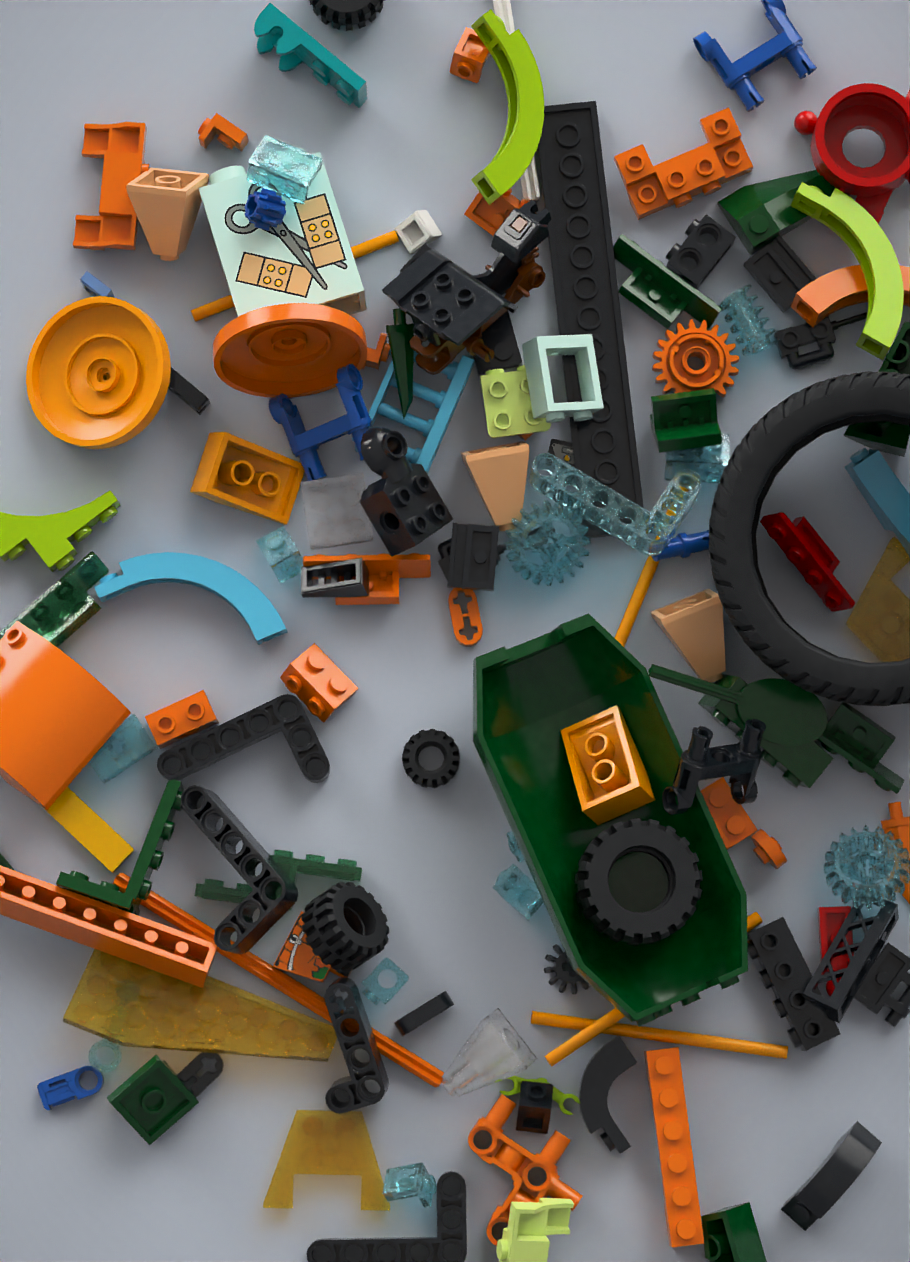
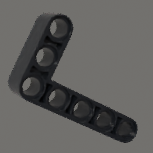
M290 694L281 695L163 752L157 760L158 771L165 779L181 780L282 731L304 777L308 781L313 783L323 782L330 774L329 760L298 698ZM286 702H292L297 706V712L291 718H284L279 714L281 705ZM256 716H264L268 720V726L262 732H255L251 729V721ZM227 730H235L239 733V740L233 746H226L222 743V735ZM301 730L307 731L311 735L309 744L304 747H298L293 743V736ZM201 743L210 747V754L206 759L197 760L193 757L195 746ZM172 757L180 759L181 768L177 773L168 774L165 772L164 764L166 760ZM319 759L325 764L323 773L314 776L307 772V765L311 760Z
M189 786L181 795L180 801L183 810L253 889L218 925L214 933V942L221 950L235 954H244L295 904L298 898V889L217 794L200 786ZM203 796V804L200 808H197V801ZM223 818V825L217 831L216 824L219 819ZM242 840V849L236 854V845ZM259 863H262V872L256 877L255 869ZM281 885L282 894L276 899L275 891ZM259 908V918L253 922V913ZM236 931L237 940L233 945H231V935L233 932Z
M448 1171L443 1173L437 1181V1237L322 1238L312 1242L307 1249L308 1262H317L313 1258L312 1253L313 1249L318 1245H325L329 1248L331 1258L327 1262H350L345 1256V1250L353 1244L360 1246L363 1250L364 1256L359 1262H383L378 1257L377 1252L379 1247L384 1244H390L396 1249V1257L391 1262H418L412 1259L410 1249L419 1243L427 1246L429 1250V1256L421 1262H464L467 1255L466 1184L464 1178L457 1172ZM448 1177L457 1178L461 1184L459 1192L452 1196L445 1194L442 1190V1182ZM448 1210H455L461 1215V1222L456 1228H448L442 1222V1217ZM449 1243H455L461 1248V1256L456 1261H448L443 1256V1248Z

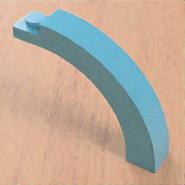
M163 552L133 557L119 562L123 575L118 576L117 573L107 575L99 580V585L94 587L100 601L105 602L133 589L155 583L168 582L193 585L205 589L229 603L244 618L258 645L288 633L279 613L257 586L234 569L215 560L198 555Z

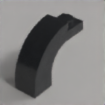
M620 1036L609 1041L594 1054L584 1070L579 1088L580 1111L589 1133L592 1134L599 1128H602L604 1133L600 1135L601 1139L610 1152L616 1148L619 1154L631 1146L609 1113L607 1104L608 1092L612 1083L619 1075L637 1064V1061Z
M857 1121L837 1141L830 1154L813 1175L784 1203L781 1210L806 1231L818 1218L821 1219L852 1185L870 1162L882 1142Z

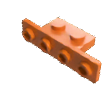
M385 553L337 556L317 554L303 557V567L363 558L369 570V595L362 597H335L336 605L399 604V578L431 577V557L429 554L411 553L408 555H395L393 557ZM339 576V582L344 581V576Z

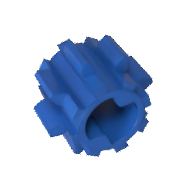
M262 188L261 193L254 191L253 194L248 196L247 203L245 204V218H248L249 222L254 224V227L269 231L270 226L277 227L278 224H282L284 215H286V202L282 201V197L276 195L275 191Z

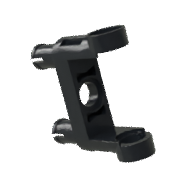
M748 719L745 723L741 742L716 747H709L713 738V732L703 726L694 727L688 750L681 754L673 785L666 787L662 793V804L665 811L669 815L684 814L692 806L700 780L730 776L731 795L736 803L747 804L754 802L758 794L755 777L762 757L760 744L766 730L765 723L758 719Z

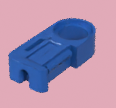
M83 1066L40 1082L37 1085V1089L44 1108L52 1110L50 1105L55 1107L74 1100L75 1096L77 1100L96 1094L103 1087L104 1076L101 1070L95 1066ZM85 1071H93L98 1077L97 1086L92 1090H86L80 1084V1076Z

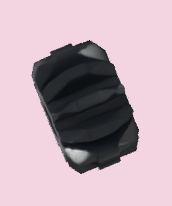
M555 944L553 950L559 957L556 958L548 954L545 957V960L555 963L554 967L544 968V973H556V976L551 978L548 983L554 985L560 979L562 981L559 987L560 993H564L567 983L571 985V993L573 995L578 992L576 982H579L582 988L587 990L590 986L578 974L570 976L568 971H563L562 964H567L565 959L568 957L560 946Z

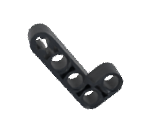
M341 977L333 981L324 996L350 1076L335 1081L326 1093V1105L331 1111L338 1114L379 1102L389 1087V1079L358 987L350 978ZM338 989L341 992H347L348 996L345 1000L341 996H335ZM344 1007H346V1010L343 1013H340V1011ZM347 1018L355 1019L359 1024V1031L351 1032L347 1030L344 1020ZM363 1049L367 1051L370 1061L365 1063L358 1061L355 1057V1050ZM375 1080L380 1086V1092H369L365 1087V1081ZM335 1090H345L349 1094L350 1101L343 1103L337 1100Z

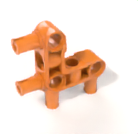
M503 1094L500 1095L485 1118L482 1116L481 1119H478L468 1136L470 1148L482 1160L490 1165L492 1163L496 1164L512 1175L511 1179L514 1180L512 1182L514 1187L503 1204L497 1205L486 1227L489 1241L496 1246L498 1240L492 1236V1227L498 1222L508 1224L511 1202H539V1198H546L547 1196L571 1199L574 1203V1207L571 1208V1211H573L583 1196L559 1180L560 1176L557 1172L558 1166L556 1164L571 1140L555 1130L540 1154L536 1153L535 1155L503 1134L504 1130H502V1127L517 1104ZM485 1130L491 1134L492 1142L488 1148L479 1149L474 1145L473 1137L478 1131ZM533 1167H541L546 1173V1179L540 1185H532L528 1181V1172Z

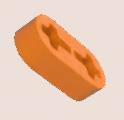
M454 588L448 597L454 636L459 644L471 647L481 640L483 634L477 597L471 589ZM458 593H464V596L467 598L471 597L472 601L467 603L468 613L462 614L461 606L453 602V600L458 599ZM469 618L471 628H477L478 632L473 634L472 640H467L465 635H460L459 631L464 630L463 619Z

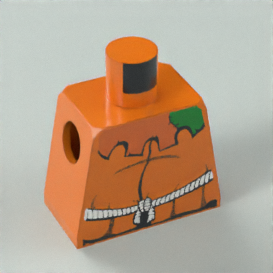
M301 911L273 966L321 983L325 982L329 972L339 977L348 978L352 969L348 972H343L341 969L338 971L332 969L330 964L325 965L321 958L312 952L313 948L307 944L305 939L307 936L302 929V925L305 923L302 921V914L304 912Z

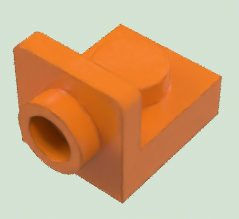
M465 28L454 51L450 73L462 79L478 83L490 52L473 29Z
M218 113L212 119L207 118L198 130L200 135L198 139L200 145L204 148H207L216 134L219 135L217 140L231 150L235 146L240 151H243L249 142L247 133Z

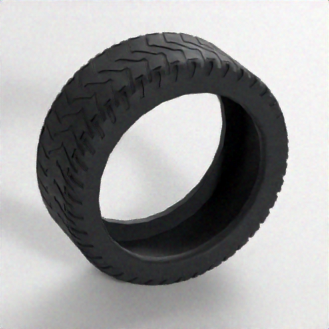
M868 371L840 375L817 382L800 390V392L793 393L780 402L778 406L771 408L758 423L751 427L730 457L717 486L718 489L714 495L712 514L709 520V554L713 579L724 610L744 643L764 664L785 680L801 687L805 691L829 700L854 705L889 706L910 703V658L902 661L867 663L838 657L808 642L784 620L768 596L758 567L756 533L765 497L776 475L797 451L825 433L855 423L886 421L910 426V375L898 372Z

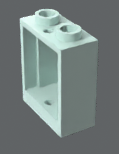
M592 334L536 336L522 344L533 419L546 418L547 423H554L565 420V417H573L574 421H585L592 419L593 413L604 408ZM575 355L582 402L554 403L547 356Z

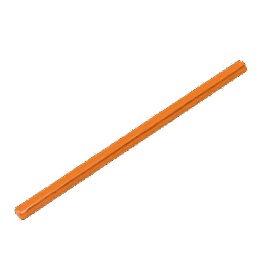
M119 873L114 879L113 884L119 887L120 892L125 893L130 877L124 873ZM150 891L147 900H141L140 904L187 934L215 943V930L155 892ZM217 947L216 952L332 1023L324 997L250 951L244 954H235ZM347 1018L344 1020L347 1030L351 1032L359 1031V1024L355 1019ZM372 1028L380 1054L433 1087L440 1086L445 1077L443 1071Z

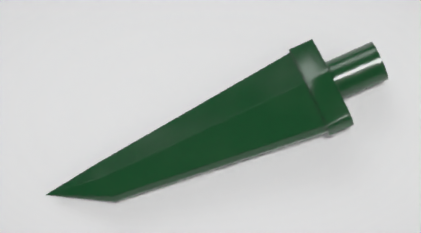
M398 308L393 309L394 325H386V333H388L404 419L413 401L414 350L411 348L410 340L414 336V324H406V313Z

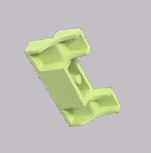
M539 1198V1202H511L508 1228H503L502 1239H499L497 1242L496 1251L499 1262H547L550 1241L546 1235L570 1234L568 1226L571 1208L574 1207L573 1201L560 1198Z

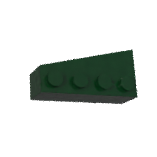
M722 674L723 678L714 683L739 692L748 685L738 676ZM705 694L698 704L711 713V716L718 723L732 730L735 733V737L741 742L745 725L739 717L737 704ZM762 739L760 744L761 760L770 767L774 768L776 766L783 771L782 777L795 788L799 785L811 788L834 759L814 741L800 746H784Z

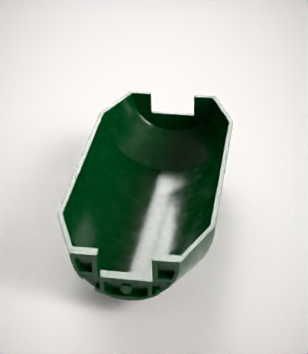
M589 613L562 623L553 631L509 649H506L504 646L476 657L473 660V743L572 969L631 1022L636 1021L638 1027L672 1012L671 1005L678 1001H681L682 1006L701 999L698 993L717 984H720L721 988L724 989L740 982L738 975L748 971L747 894L699 786H697L692 806L684 814L669 815L663 807L662 793L666 787L673 785L683 751L646 668ZM618 705L647 771L655 801L597 825L581 809L560 730ZM640 818L641 821H648L649 819L659 821V825L664 827L669 825L676 829L675 833L680 838L685 837L690 843L688 847L691 852H696L699 862H697L699 871L702 870L703 880L700 882L701 898L696 903L695 907L697 909L692 917L685 922L681 929L667 938L647 945H627L626 942H615L609 939L610 936L603 932L600 934L593 928L595 925L590 919L586 920L582 913L584 909L581 902L578 903L576 897L578 890L577 884H575V874L578 872V862L584 854L586 847L602 831L608 829L613 824ZM631 852L621 856L613 864L608 879L609 890L614 900L624 909L638 913L647 912L655 909L664 900L668 890V876L662 864L652 855L644 852Z

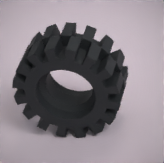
M430 729L421 730L416 735L410 737V740L404 746L402 761L407 776L414 783L425 788H437L440 785L447 784L456 775L460 764L458 746L451 736L449 737L444 731ZM428 746L437 747L444 756L443 764L434 771L424 769L418 760L420 752Z

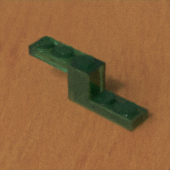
M274 850V855H270L295 885L298 873L361 882L363 869L356 867L357 861L338 859L337 864L325 863L324 856L306 854L305 860L293 858V852ZM205 879L204 884H196L195 897L240 904L253 889L248 884L237 883L236 889L223 887L224 881ZM281 885L275 891L276 899L282 894Z

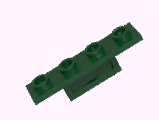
M621 234L613 247L614 258L633 273L621 285L618 293L666 329L670 328L683 311L700 323L706 320L707 328L710 329L722 308L711 298L706 297L691 286L687 280L679 277L667 268L660 260L655 259L639 247L636 242Z
M842 702L828 721L824 733L818 738L822 742L821 745L828 752L843 756L848 760V764L857 772L869 774L883 790H892L896 794L900 791L904 779L879 762L896 737L849 704Z

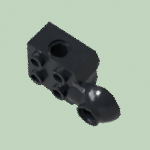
M373 427L368 429L362 436L361 453L369 468L381 476L382 479L368 485V488L362 493L360 504L391 557L418 545L452 521L453 517L422 464L409 463L405 456L408 446L403 435L398 431H392L388 428Z

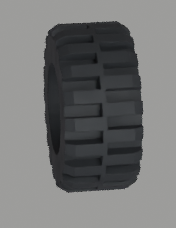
M640 818L630 819L626 822L613 824L608 829L602 831L586 847L584 854L578 862V872L575 874V884H577L578 890L576 897L578 903L581 902L584 909L582 913L586 920L590 919L595 925L593 928L600 934L603 932L610 936L609 939L615 942H626L627 945H647L667 938L681 929L685 922L692 917L697 909L695 907L696 903L701 898L700 882L703 880L702 870H698L697 862H699L696 852H691L688 847L690 843L685 837L680 838L675 833L676 829L669 825L666 827L659 825V821L652 819L648 821H641ZM644 852L650 854L662 864L667 873V894L660 905L651 911L638 913L626 910L611 895L608 884L610 870L616 860L627 853Z

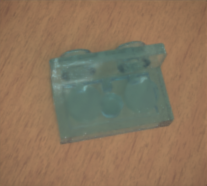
M265 135L250 157L246 180L259 187L275 191L276 194L300 204H304L307 199L308 189L322 168L323 159Z

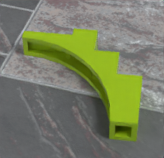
M109 490L92 502L67 512L44 516H21L0 512V557L4 562L9 558L13 561L27 550L25 546L30 543L52 572L56 569L63 571L75 561L73 557L78 554L71 545V542L74 540L77 542L84 540L92 533L91 527L99 521L105 523L112 519L118 513L116 508L120 506V503Z

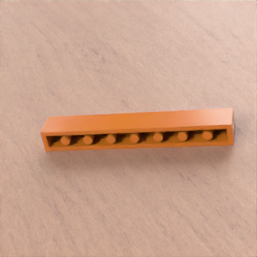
M0 865L1 915L195 986L204 987L217 950L215 943Z

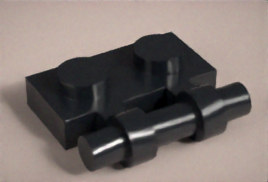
M886 943L854 999L875 1014H878L884 1005L889 1007L891 1011L885 1018V1021L893 1027H896L901 1018L905 1019L910 1012L908 1009L910 1007V974L908 973L910 958L890 943ZM902 981L908 987L897 1001L891 994Z

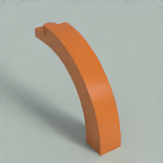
M854 265L841 268L815 279L796 293L790 307L814 328L820 321L835 311L847 306L868 302L867 284L861 266ZM899 265L904 289L903 305L910 307V267Z

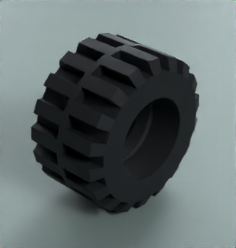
M310 0V5H313V11L316 16L321 15L323 23L327 25L329 22H332L333 28L338 30L341 25H346V31L353 30L352 25L358 24L360 29L366 26V20L374 21L376 19V12H381L383 1L385 0Z
M339 882L306 905L305 913L302 914V921L305 923L302 925V929L307 936L305 938L307 944L313 948L312 952L319 956L325 965L330 964L332 969L337 971L341 969L343 972H348L351 969L358 968L384 949L389 939L387 937L389 927L386 925L388 920L381 910L380 903H377L374 900V896L370 892L367 893L364 887L360 885L356 887L353 882Z

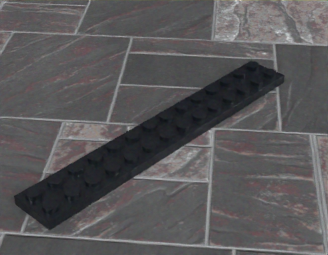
M596 101L544 106V122L538 144L544 206L550 211L551 221L547 226L549 230L548 241L559 335L592 334L604 406L603 409L593 413V418L589 420L574 421L573 417H569L582 538L646 532L597 105ZM562 355L567 402H582L575 355Z

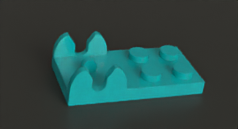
M269 3L264 8L254 25L255 36L258 38L257 50L259 54L271 52L275 47L277 48L276 54L282 55L279 62L280 71H291L304 62L314 71L312 73L313 76L321 84L326 86L329 83L338 90L336 94L347 105L353 103L358 108L367 100V86L363 78L273 4Z

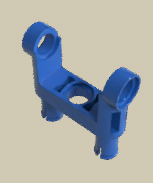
M761 0L767 11L765 15L778 35L731 63L715 38L712 39L707 32L704 31L693 38L694 45L701 57L706 62H711L727 88L735 90L748 112L754 110L753 106L757 108L765 101L750 80L753 74L781 57L788 59L800 79L805 78L806 73L810 75L817 69L802 48L803 39L787 17L786 7L782 0Z
M348 364L337 370L338 383L336 386L347 414L306 431L297 406L292 404L287 395L280 394L269 400L270 413L278 424H282L293 455L300 458L308 483L327 476L317 452L319 446L346 434L352 435L360 461L364 460L361 453V440L363 434L372 427V420L360 391L363 388L361 374L353 364Z

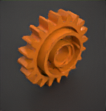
M693 319L689 321L688 329H684L681 323H677V334L667 329L665 336L668 342L659 339L657 346L663 351H655L652 356L660 361L652 366V371L662 373L656 377L655 382H666L662 393L667 394L670 391L682 393L714 388L715 393L725 397L726 390L723 385L733 387L735 382L729 376H736L739 372V369L731 366V364L739 361V356L729 354L734 351L736 344H725L729 334L724 333L721 336H717L719 327L717 324L710 331L707 330L706 320L702 321L700 328L695 327ZM691 357H698L703 361L704 367L700 370H693L688 366L687 360Z

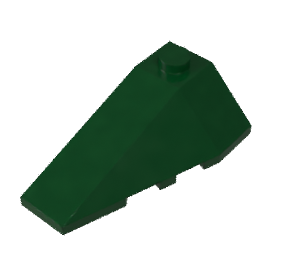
M816 170L743 186L718 201L717 204L748 253L752 255L772 242L778 235L782 237L812 219V217L790 206L802 182L809 186L818 187L829 197L832 195L835 187Z

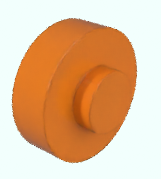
M762 829L751 836V840L756 846L753 852L763 864L769 862L775 869H778L787 862L785 855L781 851L782 847L774 837H770Z

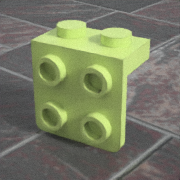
M525 365L517 367V371L504 372V369H492L485 371L486 375L480 376L481 393H483L487 430L491 438L545 432L550 429L551 423H547L546 418L533 419Z

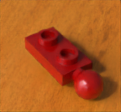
M851 906L818 907L820 963L848 916ZM853 930L849 931L846 935L848 945L853 944ZM844 954L833 958L831 966L834 972L848 967L850 963L848 955ZM832 980L826 983V992L831 997L835 990Z

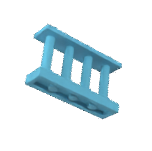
M414 351V362H416L415 358L419 354ZM462 355L459 363L454 361L453 364L450 363L440 372L447 375V379L451 380L447 392L444 390L438 392L413 381V395L434 403L435 408L439 409L435 420L429 418L426 421L410 413H407L403 419L402 410L383 403L390 386L397 388L392 360L371 406L369 416L372 420V427L379 414L423 433L422 436L427 438L423 448L417 447L415 450L408 447L405 456L408 461H411L410 463L422 464L427 474L472 372L474 359Z

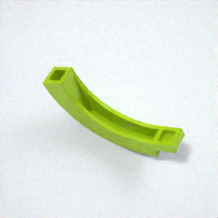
M492 9L471 25L492 55L501 72L508 100V121L500 148L492 161L471 179L489 205L509 190L531 163L541 138L544 122L543 86L534 55L520 30L517 29L509 35L504 22L494 14Z
M802 182L790 206L830 228L854 253L863 271L868 291L867 318L856 346L884 360L897 335L904 303L902 274L893 247L875 219L850 196L835 188L829 197L818 187L809 186Z

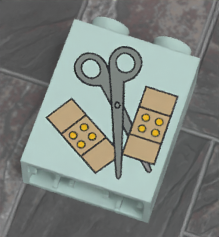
M303 148L285 149L274 154L269 159L270 167L247 174L242 166L225 167L209 176L210 185L199 188L207 220L238 317L259 308L288 303L324 305L341 310L349 315L367 310L364 288L320 152L306 156ZM262 188L275 191L276 195L281 196L282 201L286 202V215H284L282 224H278L277 227L270 226L269 231L254 227V224L250 223L244 215L246 213L244 207L248 196L253 194L254 191L261 193Z

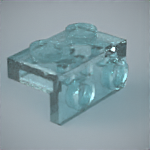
M722 434V445L665 452L664 479L677 482L719 483L723 470L728 465L727 463L730 459L729 434Z

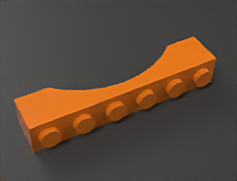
M679 1047L644 1051L659 1151L669 1246L673 1248L704 1244Z

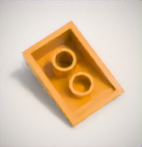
M210 432L190 492L216 503L287 525L305 471L300 462L227 432Z
M618 705L560 730L581 809L597 825L655 801L647 771Z

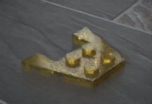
M895 536L886 546L883 555L845 623L881 662L902 661L910 658V599L891 581V578L910 561V557Z
M297 1110L263 1202V1208H293L294 1174L361 1175V1210L390 1211V1202L362 1111L338 1114L331 1110Z

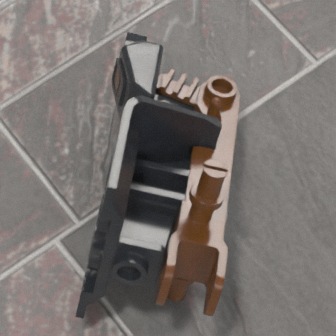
M530 200L520 209H513L493 236L491 247L500 254L492 266H485L487 271L483 274L473 276L436 250L430 249L382 289L385 295L390 297L401 310L412 318L414 324L413 331L416 335L411 338L410 345L414 351L419 353L415 360L420 368L431 375H436L446 368L465 347L470 355H477L485 362L493 359L495 353L483 344L481 339L482 332L507 310L514 313L518 308L515 303L523 296L528 298L530 296L529 291L532 288L541 286L545 280L546 274L542 266L535 262V258L539 256V253H537L539 247L537 246L549 236L547 226L551 221L549 210L545 208L536 214L538 207L534 200ZM429 341L428 346H422L423 342Z

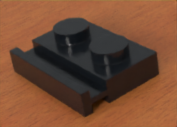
M780 235L744 262L743 265L783 313L790 308L796 293L816 279Z
M507 310L481 335L483 344L494 351L493 359L485 362L479 356L472 355L478 377L485 374V371L506 370L522 365L521 355Z
M453 523L448 588L456 587L494 591L499 527Z

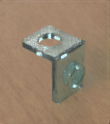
M386 957L361 982L366 987L362 993L375 1005L380 1001L386 1005L409 980V976ZM386 969L394 971L397 975L395 986L388 989L380 986L378 982L380 972Z

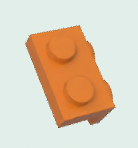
M315 643L292 661L280 677L287 689L295 693L307 706L308 710L322 722L328 720L333 712L359 689Z

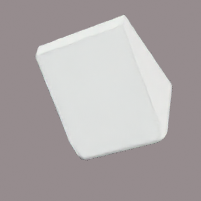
M427 210L415 211L394 228L410 254H414L425 243L428 245L442 235Z

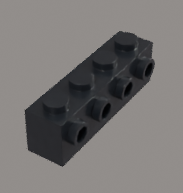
M784 917L748 933V954L752 960L757 958L763 969L758 972L765 988H772L777 998L773 1001V1005L780 1018L786 1017L791 1029L787 1030V1033L794 1047L800 1046L802 1051H807L840 1035L841 1033L835 1021L828 1018L827 1009L803 998V992L813 976ZM817 986L814 992L821 995Z

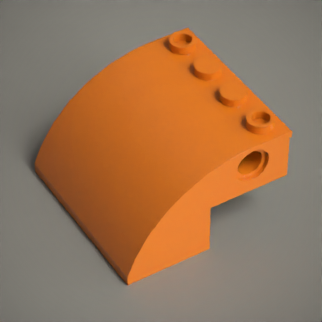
M16 621L0 640V776L8 784L48 810L131 712L105 686L72 658L33 630Z

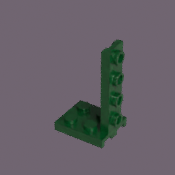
M175 779L168 781L125 893L119 892L118 886L106 881H101L100 885L90 882L87 875L77 871H71L70 874L60 872L56 882L57 886L139 916L141 900H147L152 888V882L149 879L153 869L158 871L163 860L164 852H161L165 840L169 841L173 835L175 823L172 820L176 810H182L180 801L181 795L184 792L182 782Z

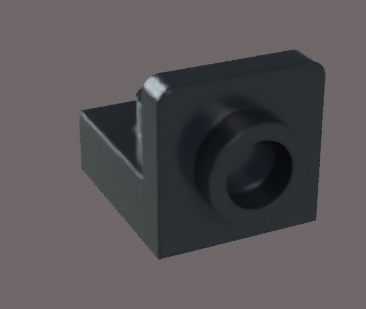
M531 1081L521 1082L516 1131L548 1134L553 1096L552 1084Z

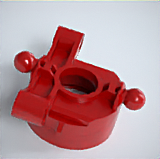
M863 83L849 86L833 95L822 108L818 118L811 111L800 112L795 117L794 126L802 135L812 134L810 147L816 171L835 188L847 194L857 196L855 201L879 225L893 190L899 188L906 179L910 184V90L906 97L889 87L873 83ZM856 129H868L878 134L884 143L885 150L883 158L879 163L872 167L864 168L850 163L843 154L842 148L843 140L848 133Z

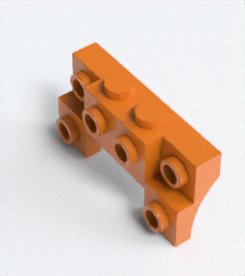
M729 107L700 119L699 123L708 143L660 164L652 165L643 144L614 156V161L625 185L630 204L638 220L672 205H675L676 208L682 207L693 200V196L702 192L705 196L720 190L721 184L752 171V162L741 141L742 135Z
M137 122L116 124L85 123L82 156L104 159L99 205L100 216L76 215L73 247L105 251V248L135 250L139 220L128 196L126 185L150 168V165L145 164L144 160L146 124Z

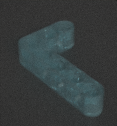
M541 453L533 459L529 474V483L536 491L648 556H657L665 550L696 503L702 485V479L696 471L691 469L678 471L650 512L549 453ZM547 470L551 473V475L544 476L541 475L538 471ZM574 486L578 489V491L571 492L568 491L565 487ZM679 486H688L692 489V491H683L682 489H680ZM595 501L602 502L606 507L598 508L595 507L592 503ZM670 509L674 511L676 515L669 516L665 514L663 510ZM620 518H629L633 523L625 524L620 521ZM647 534H656L660 537V539L652 540L647 536Z

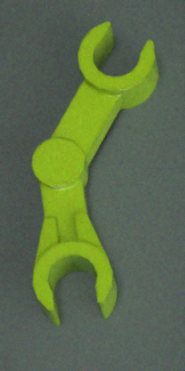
M506 1074L499 1079H511L514 1087L511 1091L499 1092L510 1096L520 1093L522 1081L548 1083L545 1078L524 1079ZM553 1086L552 1099L559 1104V1108L564 1114L573 1115V1113L564 1108L563 1103L567 1098H572L580 1104L579 1098L573 1094H564Z

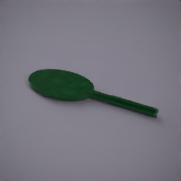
M654 664L651 665L648 671L649 677L737 704V711L744 725L748 719H758L765 723L766 730L762 739L771 743L784 746L805 745L817 740L824 733L827 726V713L819 698L815 694L805 691L785 679L766 678L756 680L746 685L739 692Z

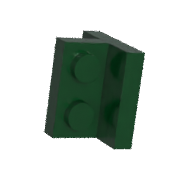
M714 388L651 396L652 414H650V423L659 453L722 445V433L718 425Z
M157 1054L107 1097L112 1106L149 1145L199 1103L197 1098L180 1081L165 1060L162 1061Z

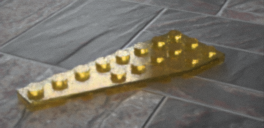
M94 949L63 1017V1022L121 1046L328 1062L337 1040L333 1026L210 976L207 977L204 987L201 988Z

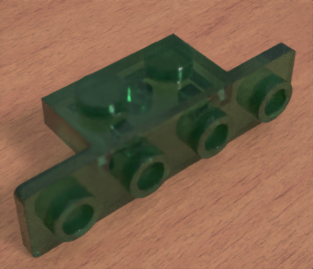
M93 551L90 552L1 630L0 640L7 630L16 621H19L54 646L59 647L101 609L87 591L109 572V569Z

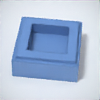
M88 271L81 277L80 280L83 288L94 297L105 296L114 298L112 290Z

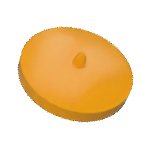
M97 296L81 299L64 307L42 328L29 355L26 385L29 401L36 417L55 437L78 447L106 449L127 442L149 425L164 402L171 374L168 345L155 321L147 313L126 301L113 297Z

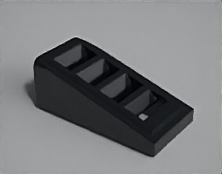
M363 558L301 567V595L303 598L368 596L369 570ZM339 576H344V581L339 582ZM313 577H318V585L313 586ZM326 577H331V583L326 584Z

